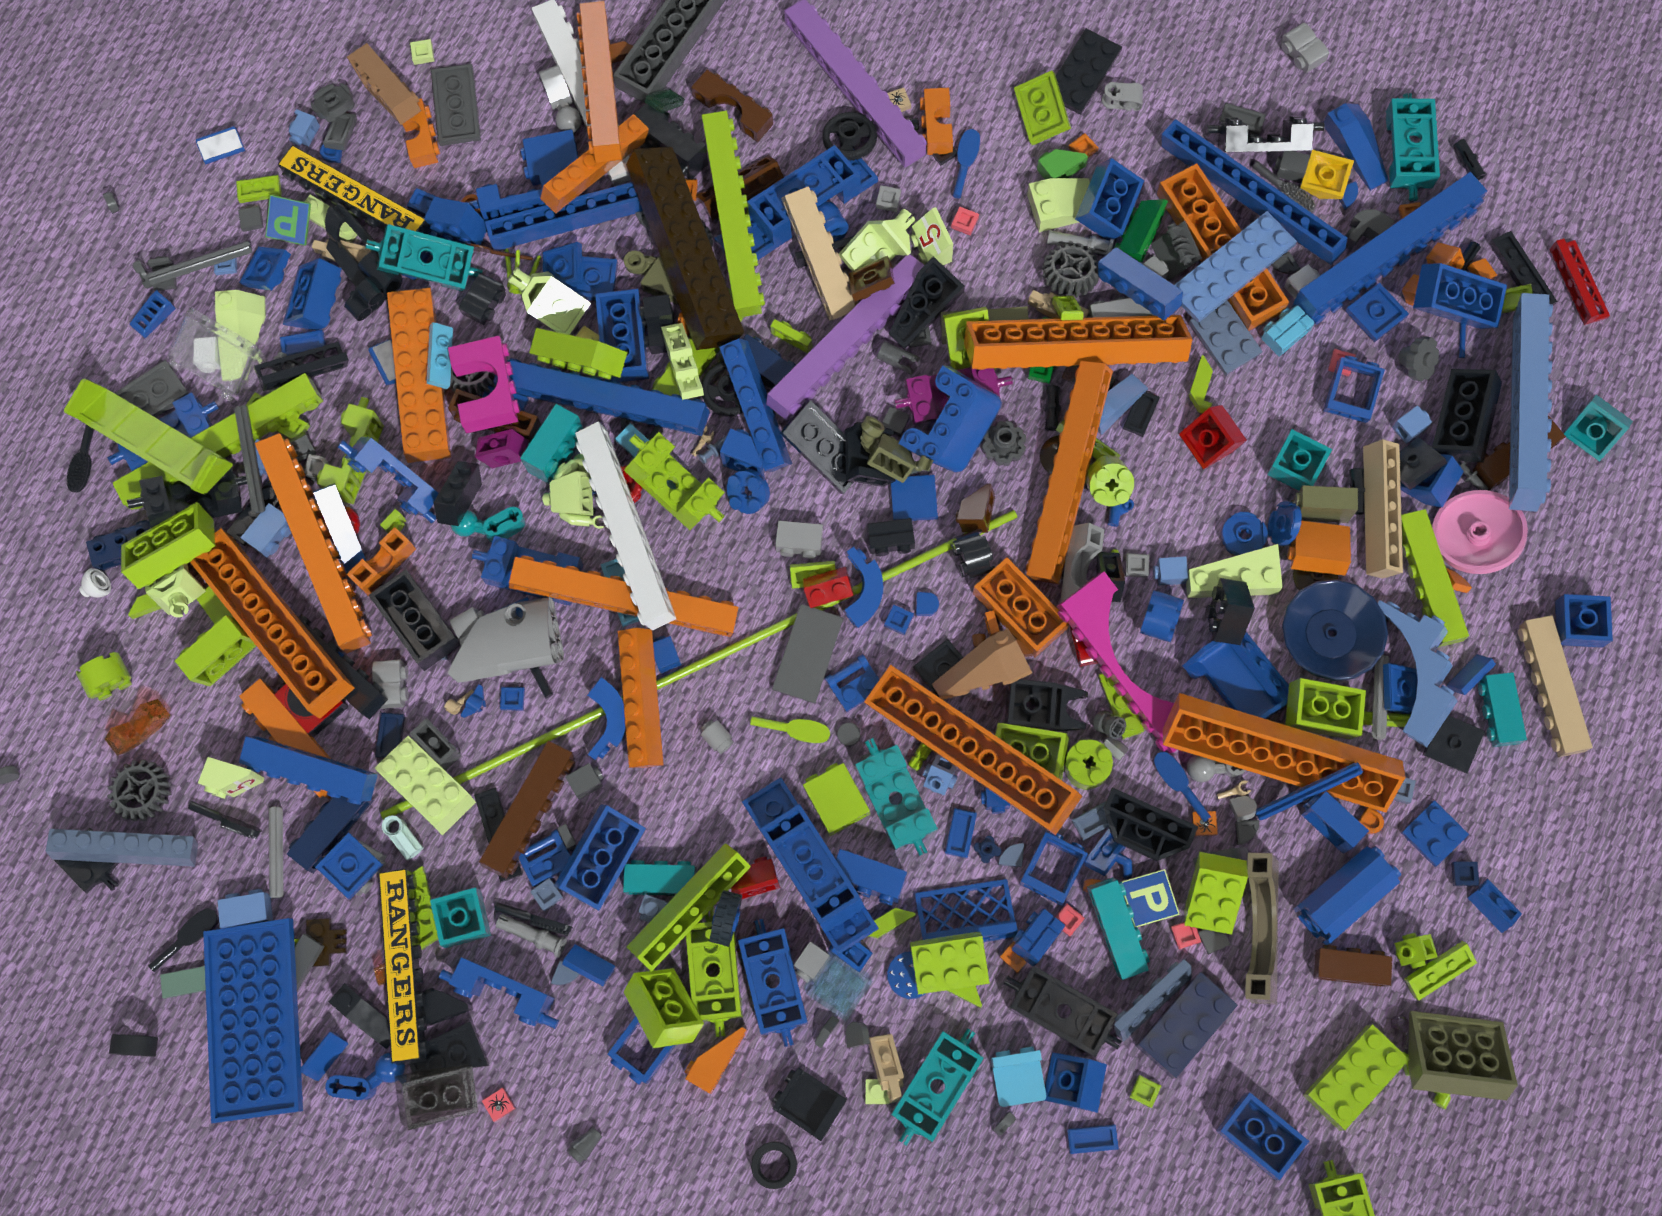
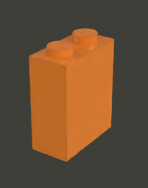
M1301 521L1299 533L1288 548L1287 559L1291 560V569L1346 576L1351 563L1350 526Z

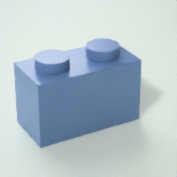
M270 503L265 507V512L260 513L240 537L266 558L269 555H273L278 550L282 539L291 534L284 513Z
M262 889L250 890L248 895L240 896L239 893L225 895V899L217 900L219 923L222 929L273 921L271 897L268 893L263 892Z

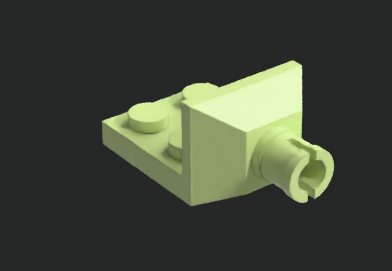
M902 209L893 220L868 221L839 253L840 258L853 272L887 255L890 261L895 255H909L911 253L910 238L906 229L914 223V216L910 217L911 213L906 209Z
M516 267L513 273L520 280L510 275L507 282L512 283L521 290L520 293L526 311L554 331L570 335L591 302L554 278L549 271L534 273L529 276Z
M187 564L179 566L172 573L165 574L156 579L151 585L145 586L146 593L168 615L171 614L174 617H183L182 610L187 614L189 611L188 604L206 592V589L189 573Z

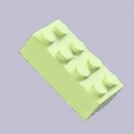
M409 736L375 767L376 771L441 835L451 828L476 803L470 794Z

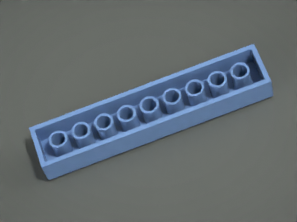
M1521 293L1513 315L1509 472L1510 510L1537 512L1541 503H1545L1546 493H1549L1551 488V479H1547V473L1551 469V459H1547V452L1549 453L1551 450V439H1548V433L1551 431L1552 420L1548 419V413L1551 412L1552 400L1548 399V393H1551L1552 380H1548V374H1551L1552 361H1549V355L1552 352V342L1549 341V336L1552 334L1553 323L1549 322V317L1552 316L1553 304H1549V295Z

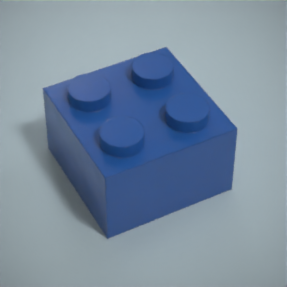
M434 197L424 217V220L430 225V229L438 233L441 238L458 243L481 245L487 232L484 219L466 202Z
M1564 594L1555 601L1556 629L1562 646L1603 648L1613 641L1611 596Z

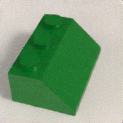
M1144 200L1140 202L1138 208L1134 207L1129 218L1132 221L1129 226L1126 225L1121 236L1123 240L1121 244L1116 243L1115 248L1117 247L1142 264L1161 224L1168 200Z

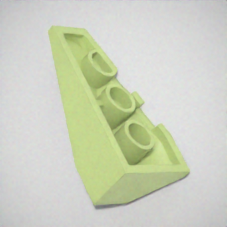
M240 290L215 292V314L223 381L245 379L253 357L252 353L255 344L259 339L261 326L266 318L265 297Z

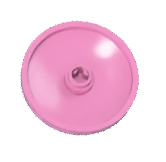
M1488 490L1467 491L1449 499L1443 508L1441 507L1438 510L1432 525L1443 560L1453 568L1471 574H1487L1504 569L1520 556L1527 541V521L1522 510H1510L1508 497Z

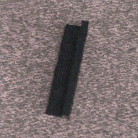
M339 342L254 365V370L262 390L267 391L283 386L304 373L311 378L348 366L349 359L346 352H342ZM336 349L337 355L324 357L326 351ZM308 356L319 359L306 364L303 363L305 357ZM287 362L298 365L282 370L284 363ZM270 368L276 372L263 376L261 370Z

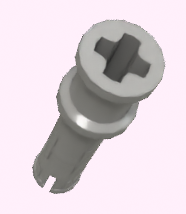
M1050 230L1047 244L1063 246L1067 243L1068 246H1072L1075 243L1076 247L1079 248L1083 245L1085 251L1091 249V255L1093 253L1107 255L1112 251L1114 239L1104 240L1096 238L1094 235L1088 238Z
M505 914L500 915L501 919L498 918L496 928L535 944L537 949L541 950L543 948L554 953L555 957H560L567 943L566 937H557L550 934L547 929L540 931Z

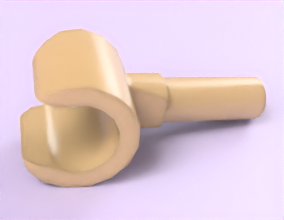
M705 426L699 443L691 453L695 457L705 443H710L714 438V431L709 436L704 435L707 432V426Z
M471 689L457 702L449 699L444 706L446 711L456 715L474 691Z
M1243 780L1235 788L1218 793V799L1236 794L1238 796L1247 795L1251 790L1244 792L1241 789V785L1248 783V781Z

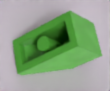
M1055 149L1050 153L1046 152L1040 156L1037 170L1044 179L1069 178L1086 167L1088 156L1085 153Z

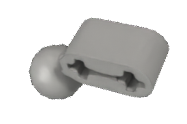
M559 65L539 71L553 110L558 109L555 119L557 127L561 131L573 130V133L576 132L582 125V117L576 108L569 106L573 102Z
M1193 755L1187 763L1189 776L1193 780L1202 783L1211 780L1215 774L1235 777L1246 771L1240 768L1232 770L1230 765Z

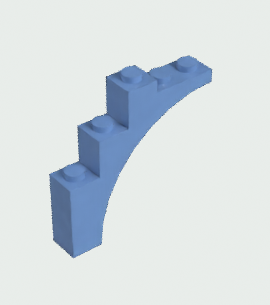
M1379 600L1378 605L1384 612L1385 618L1403 633L1411 647L1416 662L1418 677L1417 695L1412 714L1403 732L1427 748L1458 702L1453 696L1454 691L1444 685L1439 688L1453 667L1448 655L1439 650L1435 653L1448 630L1444 626L1445 622L1436 616L1430 618L1424 615L1420 620L1410 612H1407V614L1400 612V607L1390 601L1384 603Z

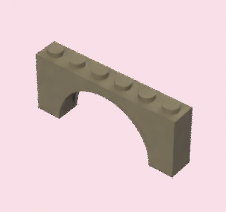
M1248 853L1247 870L1252 896L1253 935L1249 971L1246 974L1245 999L1253 1004L1277 1005L1279 862L1272 853Z

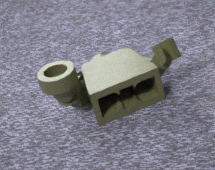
M637 250L630 251L625 255L624 265L626 270L633 274L645 275L641 281L643 292L653 296L669 295L670 301L679 305L661 256L645 255L644 257Z
M867 416L861 424L863 430L861 444L866 452L870 453L867 461L868 465L902 483L905 482L909 474L922 470L930 471L934 460L921 455L919 461H914L910 450L898 444L899 441L894 437L882 434L885 427L879 420L871 416Z

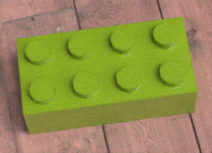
M539 328L535 330L529 352L538 356L537 361L550 364V361H552V366L565 369V366H567L568 370L580 373V369H583L582 373L592 376L598 373L599 377L609 380L611 376L621 377L627 352L596 340Z
M196 502L122 544L121 573L138 589H141L146 585H151L163 575L172 573L179 566L191 562L202 553L209 552L215 547L214 519Z
M1373 1024L1367 1025L1309 1087L1303 1096L1339 1131H1345L1410 1059Z

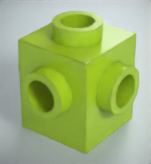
M1416 933L1402 936L1403 941L1394 943L1396 957L1400 961L1401 966L1411 964L1412 969L1426 966V960L1438 957L1431 934L1417 937Z

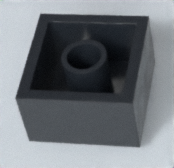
M1220 578L1218 585L1213 588L1212 601L1206 607L1205 617L1208 619L1209 631L1212 632L1215 642L1241 645L1255 610L1247 582Z

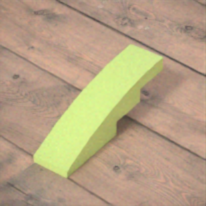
M683 323L661 327L682 400L703 396V387Z

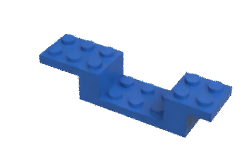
M834 145L747 201L751 227L747 228L748 234L753 233L755 246L751 247V251L756 253L757 261L792 238L791 222L782 202V197L809 186L810 191L813 190L816 194L817 207L835 195L845 204L877 183L878 176L862 158L855 159L854 161L847 160ZM721 233L715 237V243L725 254Z
M781 777L742 801L838 955L879 929L865 908L857 891Z

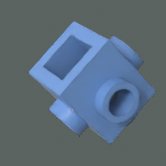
M937 754L932 765L928 763L923 773L926 780L923 786L935 793L945 795L948 787L953 789L958 776L954 774L957 767Z

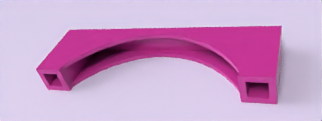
M1105 572L1099 573L1056 606L1059 610L1058 615L1073 628L1072 633L1078 641L1082 640L1087 648L1085 650L1093 660L1096 659L1101 665L1099 668L1106 678H1111L1115 684L1113 686L1115 691L1121 697L1124 696L1129 702L1127 706L1134 715H1139L1143 721L1141 722L1143 728L1148 733H1152L1157 739L1155 743L1158 748L1163 752L1174 753L1177 749L1163 745V727L1174 703L1161 700L1140 689L1129 679L1118 664L1113 653L1109 635L1110 605L1113 594L1118 589Z

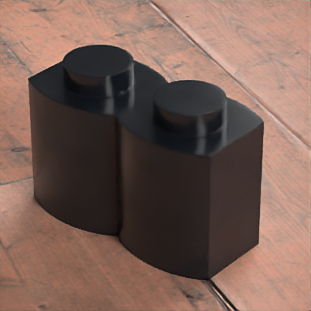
M480 273L459 306L462 315L482 325H485L487 321H491L495 314L494 308L498 303L501 304L506 296L503 284Z

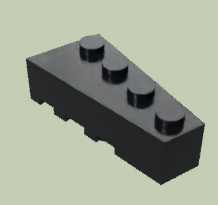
M649 102L634 114L649 128L645 141L649 148L673 147L684 177L693 179L709 164L706 145L701 141L697 144L694 136L689 132L684 134L676 122L669 123L667 116Z

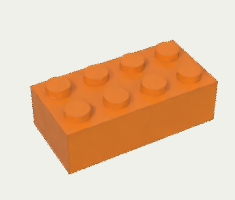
M1008 557L974 586L973 595L989 611L994 610L999 622L1006 629L1008 628L1011 634L1033 653L1032 656L1034 658L1068 629L1069 623H1065L1059 617V610Z

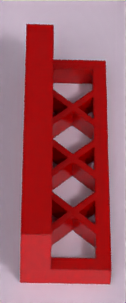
M1564 238L1557 240L1549 250L1583 324L1587 325L1609 318L1610 314L1576 240L1567 243ZM1570 247L1572 248L1575 254L1574 258L1569 250ZM1578 268L1582 269L1583 276H1581ZM1587 287L1591 289L1592 295H1590ZM1596 306L1600 308L1602 314L1599 315Z

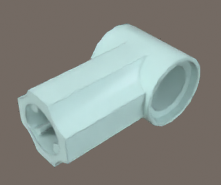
M388 816L383 820V832L392 840L407 861L414 858L424 849L403 819L397 816ZM398 821V831L391 833L390 825Z

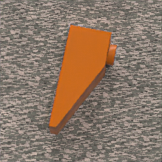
M741 1027L697 1057L696 1061L691 1060L684 1072L688 1074L685 1079L712 1094L748 1030Z

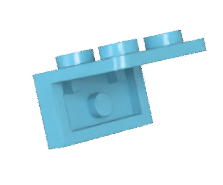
M1034 1046L1019 1049V1054L1013 1055L1010 1054V1050L996 1052V1057L991 1058L998 1103L1001 1107L1046 1099L1040 1063L1042 1060L1040 1050L1034 1051Z

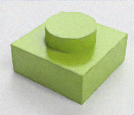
M394 509L380 526L387 533L394 527L401 531L407 520L399 511Z

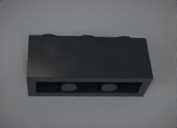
M457 461L433 502L437 523L453 526L460 525L482 485L479 464Z

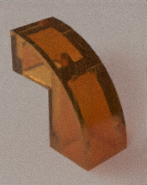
M158 699L140 704L130 722L110 728L105 741L115 754L119 756L142 744L157 732L171 715Z

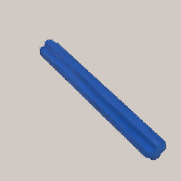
M1358 762L1353 763L1256 809V815L1259 820L1267 819L1361 775L1363 770Z

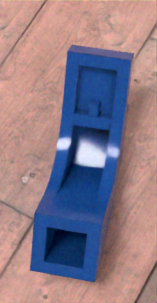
M852 547L845 552V555L861 576L862 590L859 597L842 611L854 627L859 628L874 615L880 605L883 595V578L875 559L866 564L865 560L867 557L860 548L856 550L855 547Z
M601 677L587 695L603 708L607 718L604 734L588 753L594 760H597L598 757L601 759L605 757L611 749L608 747L609 743L618 747L626 732L623 699L619 692Z

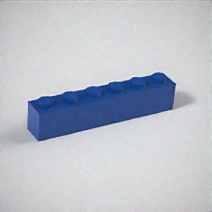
M737 339L720 346L764 471L773 472L791 465L792 461L783 436L780 434L781 431L773 409L766 405L767 392L748 341Z
M259 736L245 737L239 759L240 764L246 765V769L253 772H260L262 770L267 772L266 776L276 779L284 777L287 778V783L294 785L303 783L307 785L309 790L318 792L325 790L328 796L335 798L347 797V802L359 805L363 801H371L378 776L377 773Z

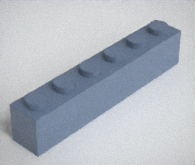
M49 829L45 851L53 860L195 867L198 843L194 836Z

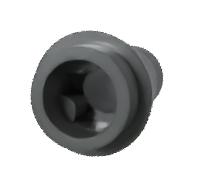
M592 1127L589 1131L569 1144L570 1147L566 1151L580 1164L583 1160L586 1161L602 1136Z

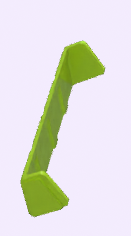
M86 378L80 381L64 408V413L80 420L201 494L207 493L233 465L230 461L161 420Z

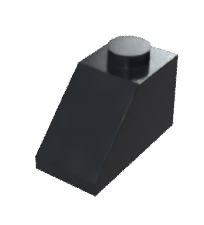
M1100 552L1097 554L1096 575L1102 572L1107 574L1118 589L1113 594L1112 602H1121L1125 577L1120 553Z
M434 988L422 991L425 994V1006H422L423 1016H426L428 1027L473 1010L472 1005L443 991L435 990Z

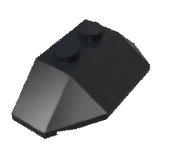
M1113 787L1103 808L1113 841L1155 861L1189 849L1198 829V826Z

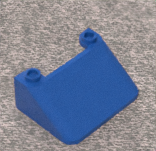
M1247 632L1241 645L1212 641L1202 647L1182 665L1193 679L1205 675L1231 709L1268 719L1287 705L1288 683Z

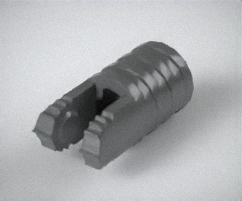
M884 341L877 355V359L910 375L913 374L914 370L907 365L900 364V361L905 356L913 362H919L920 357L887 341Z

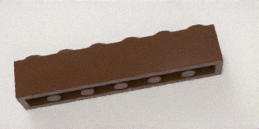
M550 741L546 743L479 860L483 868L505 879L508 878L509 874H514L518 867L517 860L520 854L526 853L530 845L529 839L532 833L536 834L542 823L540 819L544 813L547 814L551 809L553 796L561 791L564 785L562 780L566 773L570 774L575 766V761H573L575 758L572 752Z

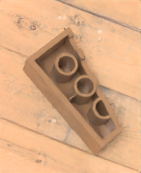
M368 43L347 56L348 61L364 87L400 125L421 112L417 104L419 99L416 94L410 91L404 82H401L399 77L390 70Z

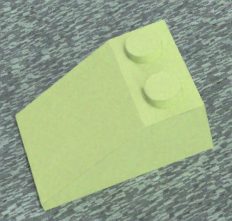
M1049 178L1029 183L1027 196L1039 232L1079 223L1075 218L1090 184L1089 178Z

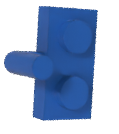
M1108 828L1085 859V866L1106 876L1114 863L1117 862L1123 865V877L1125 879L1132 878V860L1122 855L1126 847L1113 841L1110 829Z

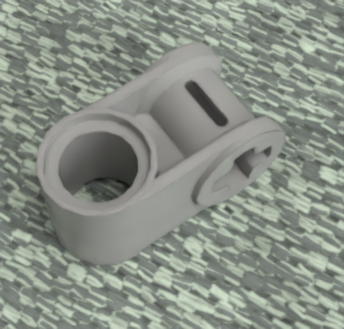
M1110 82L1105 86L1101 99L1102 104L1109 109H1125L1128 111L1133 109V111H1138L1143 107V86L1139 83Z

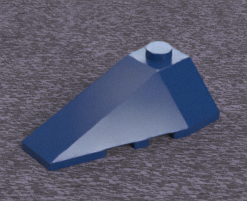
M1345 103L1327 113L1324 120L1325 130L1347 159L1354 160L1352 167L1368 189L1371 191L1387 182L1389 179L1371 122L1358 104Z

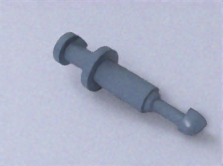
M725 435L714 445H707L709 450L704 454H699V460L705 464L712 455L715 457L719 456L718 452L721 450L727 436Z

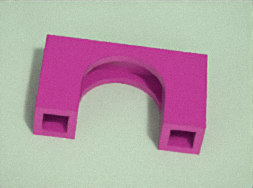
M500 336L448 347L451 367L456 377L481 371L491 372L498 376L497 385L488 396L458 404L461 425L466 434L518 422L517 413H520L518 400H514L513 396L517 391L514 381L510 379V375H513L511 363L507 362L506 356H510L507 343H503Z

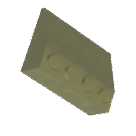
M1410 1011L1408 1057L1410 1060L1408 1061V1069L1412 1089L1507 1101L1518 1086L1503 1022Z

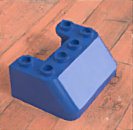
M942 365L935 382L939 390L950 396L929 435L917 428H910L904 432L898 444L920 457L923 455L928 459L934 460L933 463L952 472H961L967 468L1000 411L1002 400L998 394L950 366Z

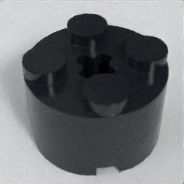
M981 529L956 536L952 544H950L954 557L958 556L960 565H958L959 573L962 578L967 577L968 580L990 573L995 568V566L990 567L989 561L993 560V556L986 537H980L979 535L982 532Z

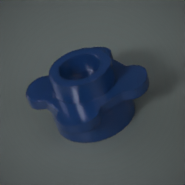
M986 836L984 841L981 843L977 842L974 845V851L979 853L983 863H989L990 859L1001 854V848L996 846L992 836ZM985 848H990V851L987 852Z

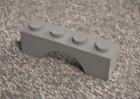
M1091 523L1075 525L1073 527L1065 560L1061 602L1087 583V570L1092 559L1102 551L1105 529Z

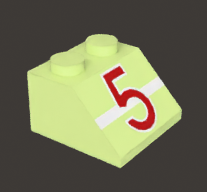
M932 208L912 226V235L909 237L914 248L917 247L920 252L918 253V258L921 263L925 265L934 256L942 265L952 262L953 242L937 208Z
M208 757L198 784L205 787V792L225 799L226 795L235 797L263 783L265 778L252 770Z

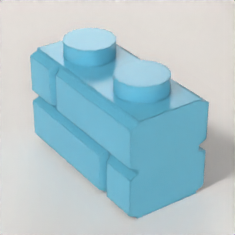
M1298 305L1294 306L1291 310L1286 308L1279 315L1280 319L1277 322L1271 321L1263 329L1264 334L1261 339L1279 357L1310 332L1315 324Z

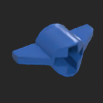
M478 684L474 693L467 699L465 708L460 715L463 718L483 711L481 706L486 707L482 685Z

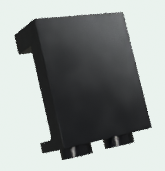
M798 1067L796 1071L792 1069L785 1079V1082L788 1083L783 1092L778 1090L774 1096L772 1103L775 1105L772 1109L813 1135L819 1141H822L847 1099Z

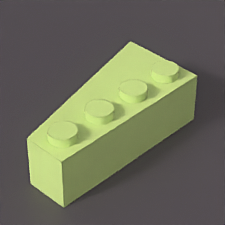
M1278 544L1189 569V578L1186 582L1187 598L1212 597L1213 588L1218 585L1220 578L1247 582L1251 596L1277 595L1282 589Z

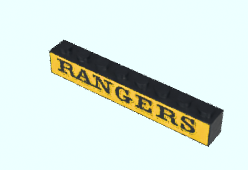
M294 145L290 147L278 163L283 177L291 182L295 180L303 189L307 191L311 189L319 198L323 200L327 198L333 205L343 204L353 217L357 219L361 217L372 228L377 226L383 233H385V228L388 224L428 235L432 231L430 225L420 215Z
M408 869L380 872L379 886L391 1063L404 1065L426 1061V1055L429 1054V1044L424 1036V1030H427L426 1016H423L422 1006H425V994L421 992V982L424 981V974L422 968L419 967V959L422 958V949L417 940V935H420V924L416 921V912H418L419 906L417 898H414L417 880L416 876Z

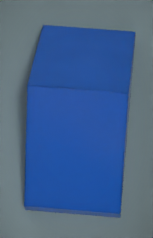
M859 942L839 955L832 945L829 948L830 953L859 973L873 954Z

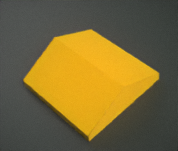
M1312 150L1300 188L1319 199H1343L1354 160Z

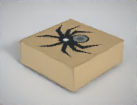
M905 88L887 93L893 105L896 104L901 112L911 109V103Z

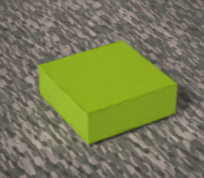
M1138 1075L1129 1098L1152 1108L1161 1085Z

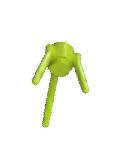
M517 249L515 268L518 267L520 269V250ZM540 255L537 256L529 276L536 272L541 259ZM505 256L507 278L512 275L510 257ZM507 283L510 293L521 294L519 288L512 283Z

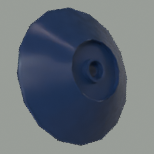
M1338 579L1316 581L1299 590L1287 605L1282 623L1285 646L1295 662L1313 676L1331 681L1355 679L1371 670L1384 654L1388 637L1385 614L1375 598L1358 585ZM1328 631H1333L1335 637L1329 636Z

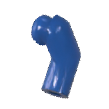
M1129 498L1124 504L1110 507L1109 526H1119L1120 516L1134 508L1132 499Z

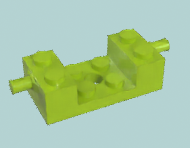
M365 397L360 398L358 406L348 404L347 409L341 415V424L351 436L349 443L351 447L355 445L360 437H371L378 443L384 427L373 410L366 409L370 400ZM344 457L341 463L342 468L325 464L323 470H320L318 473L317 485L323 488L335 483L342 502L353 505L366 472L354 471L347 465L349 461Z
M660 432L646 443L634 434L629 441L639 450L636 457L628 464L624 471L688 530H691L708 514L717 520L718 523L725 517L716 508L718 500L725 492L709 477L701 484L669 454L675 448L671 442ZM667 480L673 481L676 489L669 488Z
M712 907L710 917L709 912L705 915L706 922L697 923L686 935L692 1002L703 1022L715 1023L716 1037H720V1029L721 1036L723 1037L726 1036L724 1022L729 1019L743 1017L737 970L736 935L734 932L729 947L710 942L714 907ZM715 963L720 967V973L716 977H710L707 974V967L710 964Z
M1334 1160L1324 1161L1328 1177L1318 1182L1309 1183L1315 1209H1320L1321 1216H1375L1363 1174L1354 1172L1340 1175L1336 1172Z

